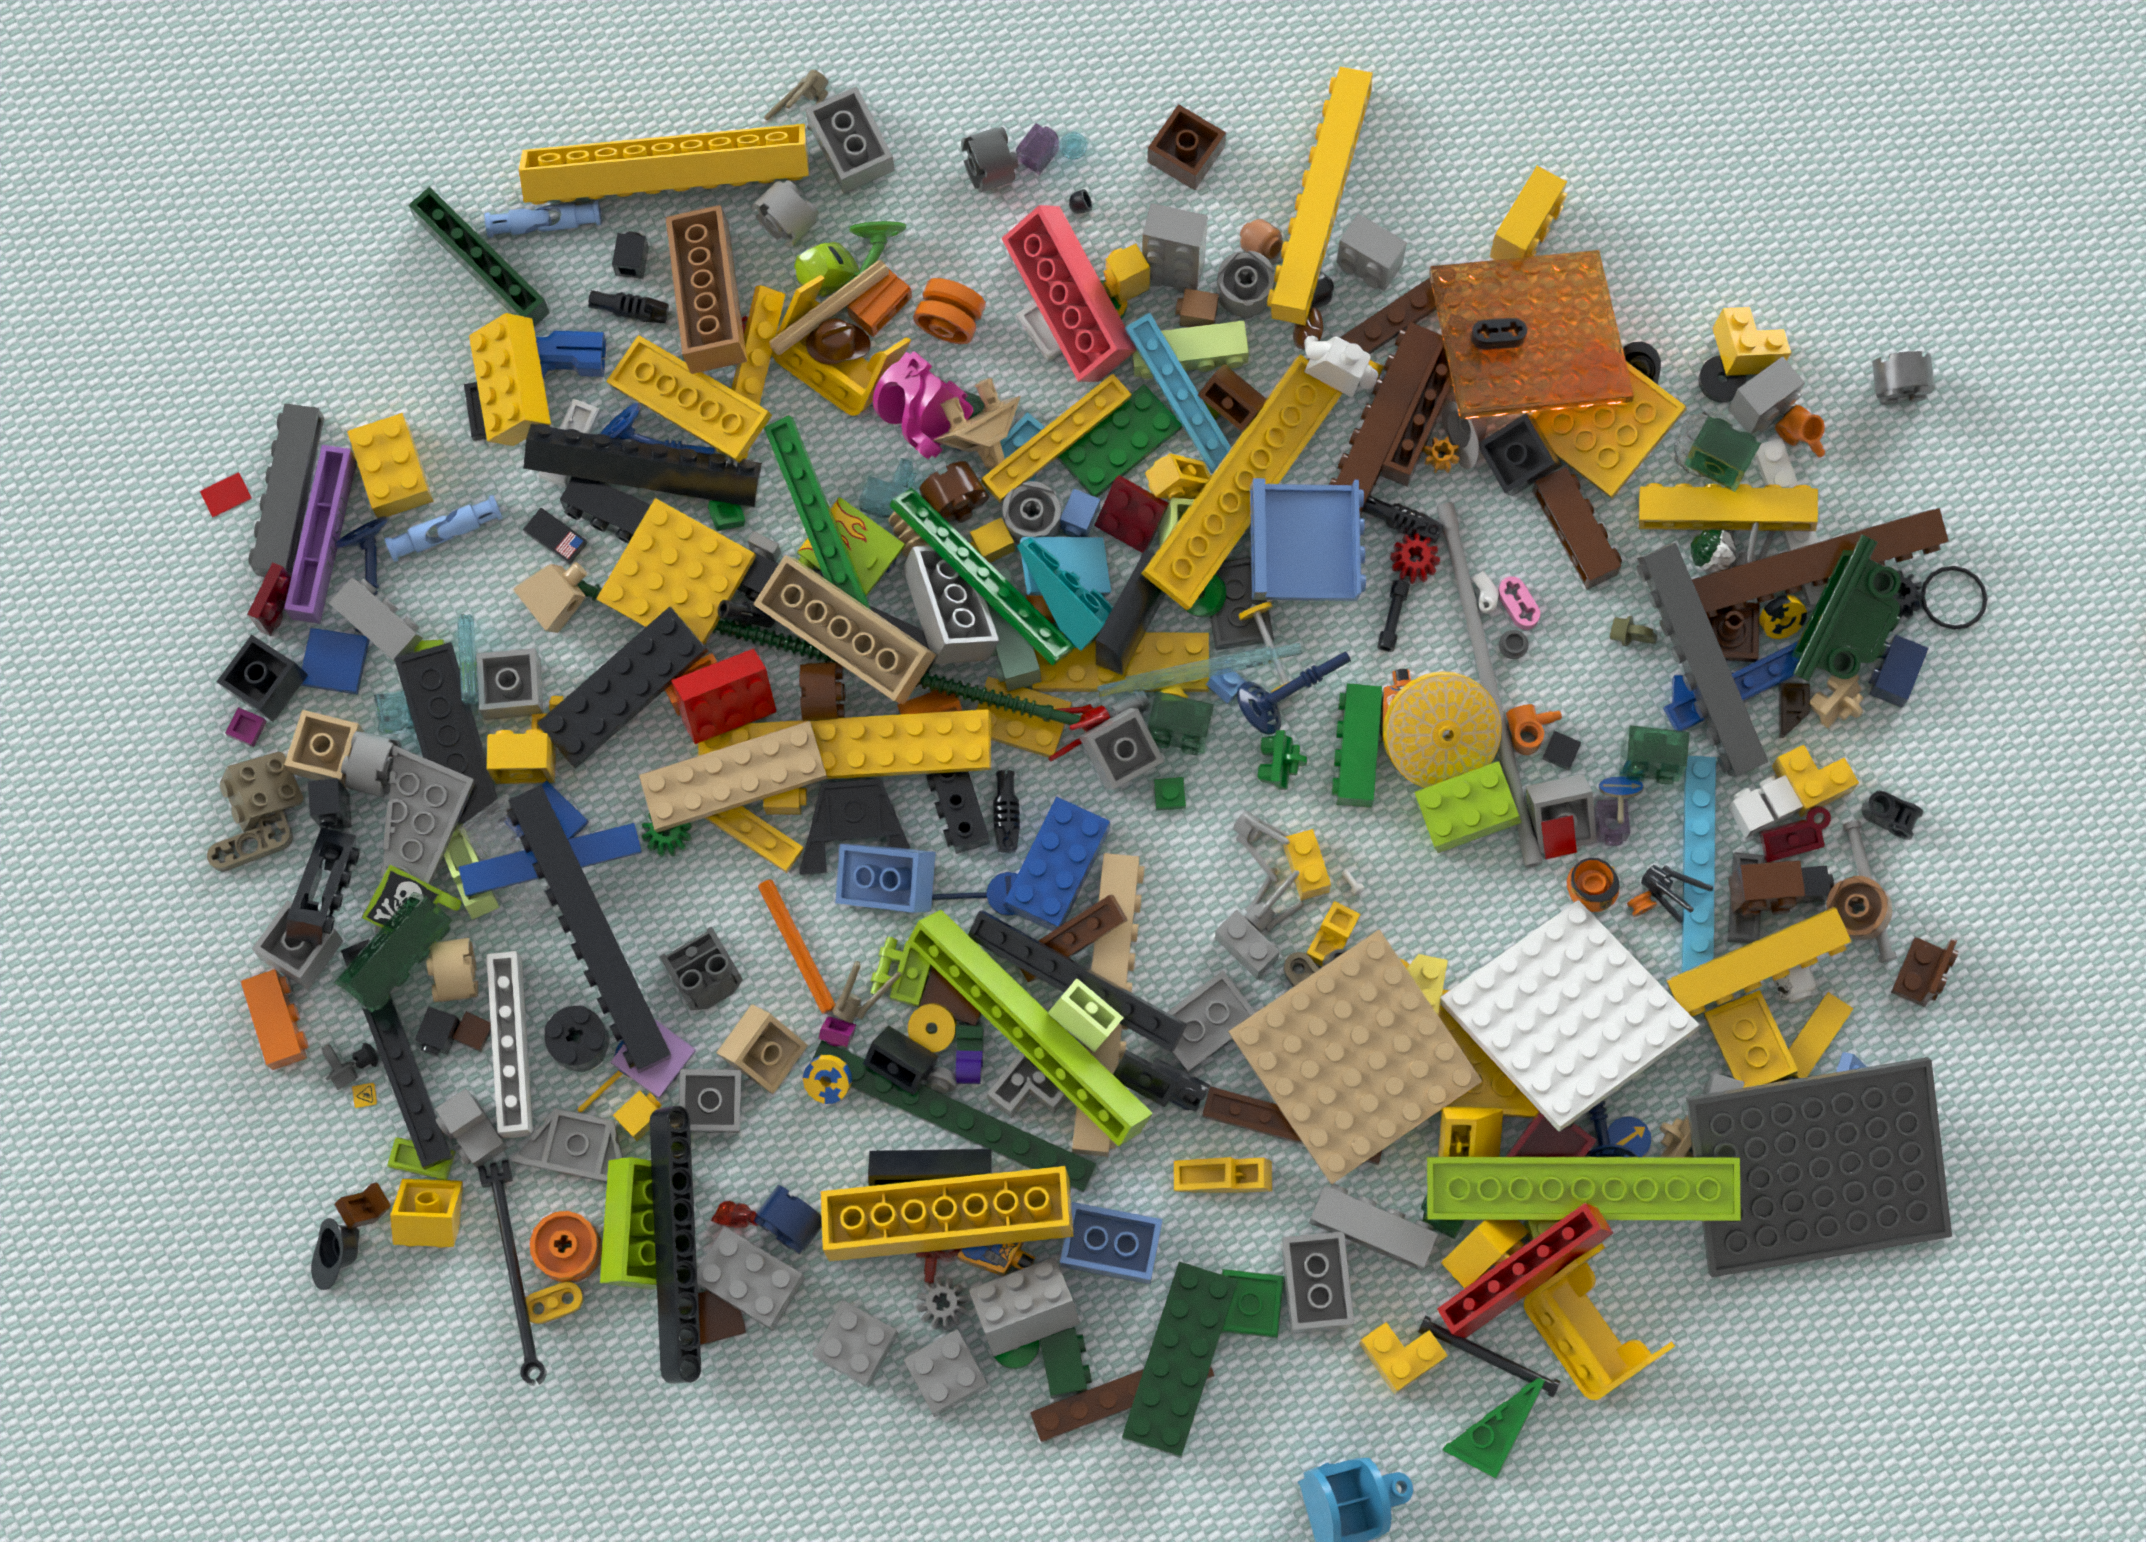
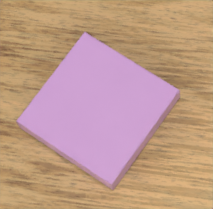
M655 1020L671 1053V1058L638 1074L635 1067L632 1069L628 1067L622 1054L627 1049L623 1045L612 1059L611 1064L660 1099L680 1073V1069H683L696 1052V1049Z

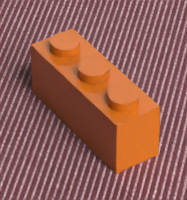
M276 969L240 981L266 1065L275 1070L306 1059L305 1049L309 1048L305 1033L303 1031L299 1032L296 1021L300 1020V1016L295 1003L290 1004L288 993H291V987L286 975L282 976Z

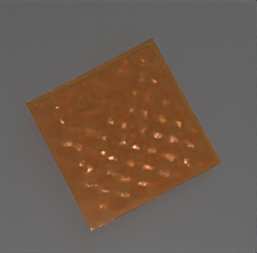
M1599 250L1430 266L1429 276L1460 420L1633 401L1632 385ZM1518 318L1527 326L1525 341L1516 348L1481 350L1476 348L1471 342L1472 328L1475 323L1481 320ZM1509 330V332H1511L1513 336L1518 335L1515 334L1514 330ZM1480 332V334H1483L1484 338H1489V336H1487L1485 332Z

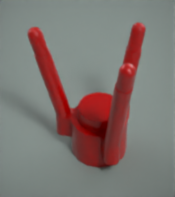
M1091 704L1082 707L1056 708L1057 710L1072 714L1082 713L1080 715L1082 716L1081 721L1069 727L1071 731L1082 728L1087 732L1110 719L1107 709L1102 705L1094 708ZM1080 738L1049 756L1048 760L1052 762L1081 745Z

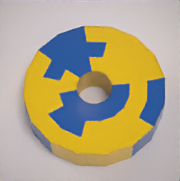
M832 1055L818 1056L804 1070V1088L809 1096L820 1103L834 1104L842 1100L851 1088V1071L847 1064L838 1057ZM824 1076L829 1077L831 1083L826 1082Z

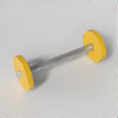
M1269 601L1257 606L1252 604L1250 609L1245 610L1238 616L1240 621L1252 617L1256 620L1283 684L1273 689L1272 693L1289 683V679L1261 616L1262 613L1273 607Z

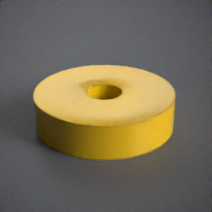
M937 1003L925 1004L916 1009L908 1021V1035L910 1039L931 1052H939L948 1047L954 1040L957 1022L953 1013L947 1007ZM932 1022L937 1025L936 1033L928 1031V1023Z

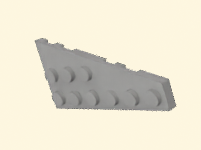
M393 745V765L389 781L391 783L390 796L387 803L383 844L384 859L380 877H383L390 864L431 885L476 780ZM377 925L375 927L376 934L405 945L407 940Z

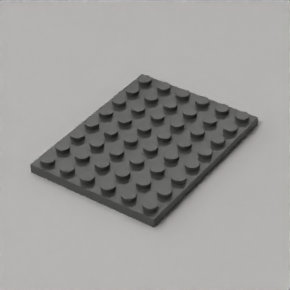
M1929 1057L1686 1097L1693 1157L1740 1158L1741 1221H1702L1708 1273L1711 1277L1952 1237L1932 1060Z

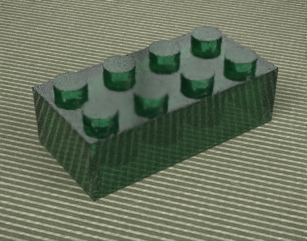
M413 891L333 983L364 1009L371 1013L375 1009L380 1010L389 1001L390 996L388 994L395 986L400 987L409 978L410 973L408 971L415 963L420 964L427 958L430 953L428 948L436 939L440 941L447 935L451 929L448 925L453 919L428 897Z

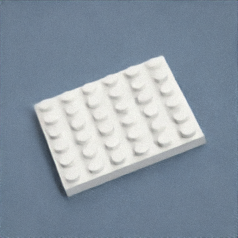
M1579 900L1440 997V1004L1559 1132L1696 1033L1700 1026Z

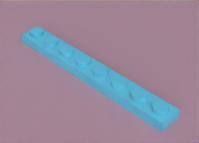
M1686 755L1684 758L1683 875L1713 886V891L1710 892L1683 882L1682 899L1692 906L1694 911L1688 912L1682 907V973L1714 959L1716 757Z

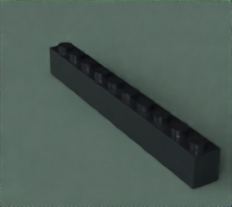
M542 785L509 799L511 808L506 810L513 827L519 825L524 834L519 837L526 854L532 851L537 861L532 864L538 879L545 878L549 889L545 890L546 896L551 906L558 905L562 916L558 917L559 923L564 933L571 932L575 943L570 944L577 960L584 959L588 969L583 971L590 987L597 986L601 996L596 999L603 1014L610 1013L614 1024L609 1025L616 1041L623 1040L627 1051L622 1054L630 1069L635 1067L639 1074L670 1059L671 1053Z

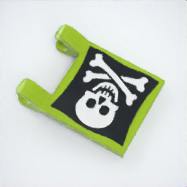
M389 864L361 918L428 951V944H433L436 941L422 935V932L437 903L439 902L454 911H458L462 901Z

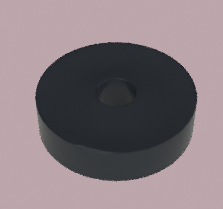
M1719 355L1705 362L1700 371L1698 382L1702 393L1707 398L1715 402L1724 403L1733 400L1737 389L1746 383V375L1726 376L1722 359ZM1718 376L1726 377L1727 381H1719Z

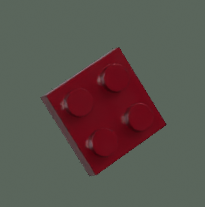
M1118 475L1111 486L1094 526L1144 553L1145 549H1149L1169 503Z
M273 562L247 613L257 629L269 636L282 622V612L291 577L284 567Z

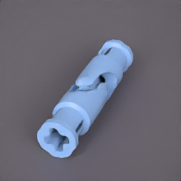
M594 200L591 204L582 205L566 203L541 206L534 211L522 208L509 210L508 213L491 215L490 212L485 213V227L488 238H493L494 234L511 233L512 235L527 234L536 229L539 231H553L578 228L582 224L596 223L597 226L602 225L599 200ZM549 211L561 213V219L555 225H551L552 219L549 216Z
M490 495L488 500L473 506L471 504L465 505L447 516H439L408 528L406 533L393 538L388 536L384 539L393 561L396 562L399 561L401 556L414 551L419 553L450 540L454 535L469 533L479 529L483 523L496 518L501 520L503 517L494 495ZM434 525H436L439 535L436 538L426 535V532Z

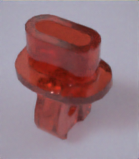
M730 1200L720 1203L711 1219L713 1223L729 1228H746L748 1225L758 1226L753 1221L756 1217L755 1211L751 1210L744 1203L736 1204Z

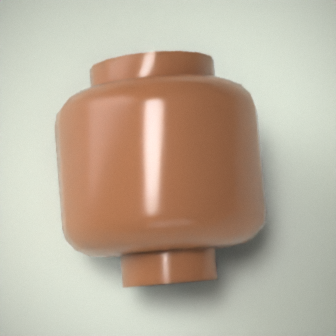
M1256 219L1251 223H1246L1240 231V246L1244 252L1255 251L1267 259H1273L1282 249L1281 232L1263 219Z

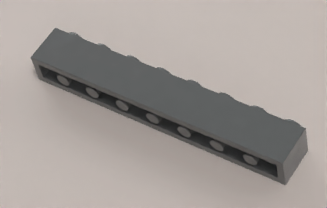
M1668 544L1638 557L1639 565L1636 566L1637 572L1641 580L1647 582L1651 591L1648 593L1649 600L1654 609L1658 608L1662 620H1660L1661 629L1666 636H1670L1674 645L1671 648L1673 657L1678 664H1682L1685 671L1683 675L1684 683L1689 691L1693 690L1697 701L1694 702L1695 709L1700 718H1704L1707 723L1706 735L1713 746L1716 745L1720 756L1717 757L1720 768L1724 773L1727 772L1729 776H1738L1768 763L1766 754L1677 544Z

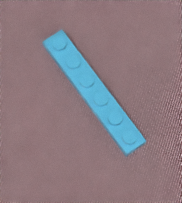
M1149 312L1124 329L1211 474H1213L1231 449V446L1204 401L1198 396L1196 388Z

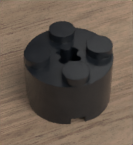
M579 1005L563 1008L556 1012L545 1025L544 1040L546 1048L560 1066L572 1071L585 1072L598 1066L606 1056L610 1041L608 1030L599 1016L587 1007ZM576 1034L580 1035L581 1042L579 1044L573 1041V1036Z

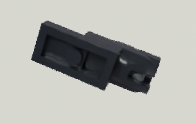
M1127 1049L1113 1073L1124 1086L1163 1107L1170 1101L1185 1110H1192L1194 1112L1198 1110L1201 1100L1203 1101L1210 1086L1194 1075L1176 1068L1157 1057L1151 1063Z

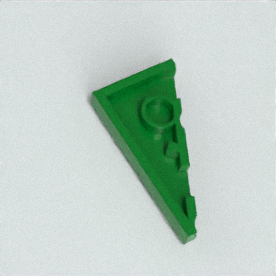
M1537 1378L1523 1387L1516 1395L1485 1415L1482 1420L1466 1429L1463 1434L1452 1442L1447 1443L1442 1451L1497 1479L1545 1384V1380Z

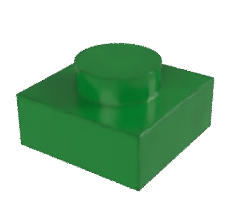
M713 500L709 501L707 508L716 531L744 526L746 519L740 505Z
M1183 777L1154 779L1156 811L1186 809Z

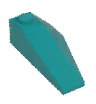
M1031 537L1022 541L1017 547L1059 629L1075 648H1078L1080 651L1096 640L1113 606L1094 588L1089 592L1081 586L1079 582L1080 577L1073 571L1070 573L1060 569L1058 559Z

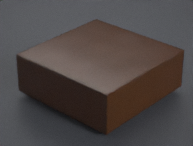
M466 1011L452 1038L481 1052L491 1033V1022Z

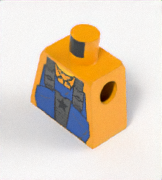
M1024 1242L962 1248L957 1256L958 1260L1002 1277L1008 1273L1011 1265L1021 1270L1032 1266L1035 1260L1034 1256L1021 1250Z

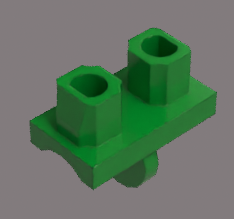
M1276 730L1275 736L1261 738V753L1273 756L1272 764H1260L1257 777L1261 782L1274 784L1279 790H1288L1289 775H1298V767L1307 765L1308 758L1300 755V746L1293 745V738L1287 736L1285 730Z

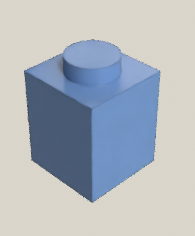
M1073 489L1061 515L1060 529H1063V532L1070 537H1088L1100 511V499Z

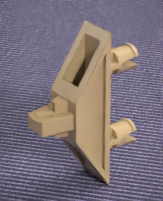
M987 378L975 384L981 401L984 403V408L981 413L969 420L964 418L958 397L941 403V407H943L947 420H949L951 425L948 432L933 441L966 452L977 451L985 467L993 469L1005 460L1000 441L1008 435L1021 396L1000 401L997 397L993 379Z

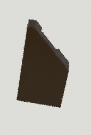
M1779 684V738H1784L1810 713V684Z

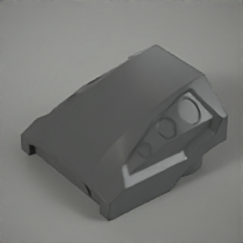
M712 926L707 929L706 933L673 952L659 956L690 1010L712 1007L734 994L743 981Z

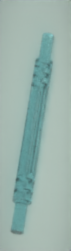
M1300 643L1276 648L1266 646L1125 677L1126 680L1099 685L1097 688L1099 697L1127 691L1129 694L1271 664L1274 663L1273 660L1302 654Z

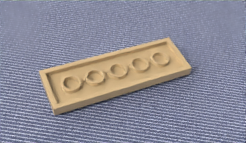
M810 721L639 775L656 833L828 779Z

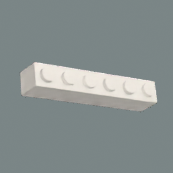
M517 951L486 954L497 1133L503 1139L531 1136L533 1134L522 958Z

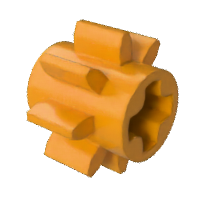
M1448 436L1445 440L1439 441L1436 437H1433V447L1425 446L1424 453L1430 456L1425 459L1424 464H1431L1434 467V473L1443 469L1449 473L1451 470L1450 463L1458 464L1459 457L1453 454L1458 451L1459 446H1452ZM1440 451L1445 453L1443 458L1438 457Z

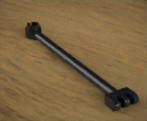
M506 1159L502 1160V1173H499L496 1162L490 1163L492 1175L487 1176L485 1165L478 1166L481 1186L483 1188L492 1186L524 1354V1363L521 1366L520 1374L525 1383L535 1386L536 1381L539 1385L544 1382L547 1371L542 1362L538 1360L504 1189V1183L513 1181L510 1163ZM534 1369L540 1370L536 1381L530 1378V1373Z

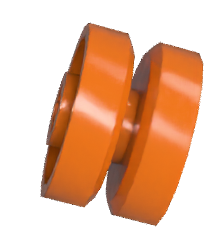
M931 278L927 281L922 294L925 301H921L918 304L913 315L914 322L923 331L938 339L954 344L970 343L977 329L975 322L981 319L986 307V301L973 289L949 279Z
M559 1211L542 1218L536 1225L530 1238V1254L535 1265L552 1280L561 1283H576L589 1277L599 1266L602 1257V1240L596 1228L582 1215L571 1211ZM570 1243L572 1245L571 1248H566L565 1253H563V1246Z

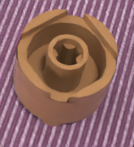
M1852 876L1836 883L1829 892L1826 902L1827 910L1833 907L1837 908L1849 937L1855 940H1871L1876 938L1888 927L1892 918V901L1889 895L1877 882L1865 876ZM1863 903L1866 907L1864 912L1859 911L1857 914L1853 909L1854 906Z

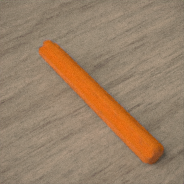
M765 880L758 885L759 891L821 1013H829L833 1010L835 1002L773 880Z

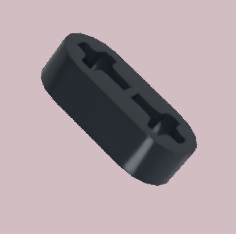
M1518 318L1481 320L1475 323L1472 328L1471 342L1476 348L1481 350L1516 348L1524 343L1527 326ZM1509 330H1514L1515 334L1518 335L1513 336L1512 333L1509 332ZM1480 332H1485V334L1489 336V338H1484L1483 334H1480Z

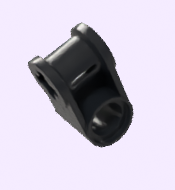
M1876 791L1865 800L1861 809L1862 815L1867 821L1906 840L1913 838L1914 833L1912 830L1917 819L1922 817L1924 813L1923 809L1919 806L1904 801L1886 791ZM1873 801L1880 802L1883 805L1884 813H1879L1873 808Z

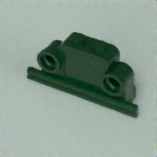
M1861 534L1853 551L1843 550L1791 655L1799 660L1792 674L1809 682L1817 668L1836 678L1849 679L1858 673L1861 663H1871L1883 655L1887 646L1885 641L1889 633L1897 627L1900 616H1898L1900 605L1893 596L1898 592L1901 580L1895 569L1889 566H1882L1870 559L1878 543L1877 541Z

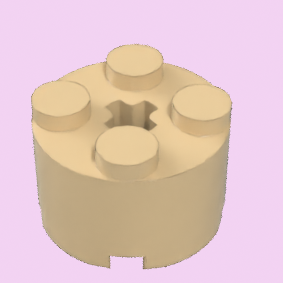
M470 938L428 944L429 958H426L428 975L433 976L434 984H432L433 1001L447 1002L478 997V980L473 981L477 966Z

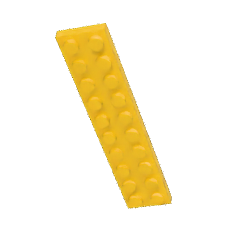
M1301 354L1295 358L1267 397L1261 410L1247 425L1141 573L1185 610L1192 607L1251 524L1250 486L1253 478L1265 479V484H1279L1343 394L1305 373L1304 371L1309 361Z
M989 709L810 721L828 779L991 770V712ZM808 721L748 723L698 743V756Z

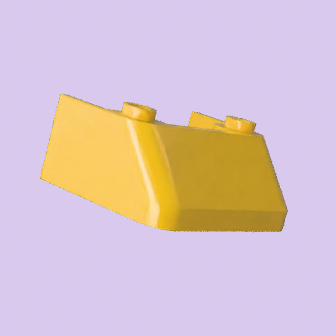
M822 275L796 289L777 335L820 304L816 301V297L825 279ZM806 335L781 355H777L772 350V357L780 366L848 415L856 416L866 410L873 402L874 391L880 378L892 364L898 362L905 354L911 339L905 337L887 350L875 353L869 362L861 357L829 365L820 363L809 355L805 346L808 336Z
M1603 1243L1575 1259L1524 1299L1526 1314L1579 1390L1590 1400H1599L1675 1347L1671 1341L1654 1354H1651L1648 1348L1636 1339H1631L1622 1345L1588 1298L1586 1293L1594 1288L1596 1279L1587 1261L1605 1249Z

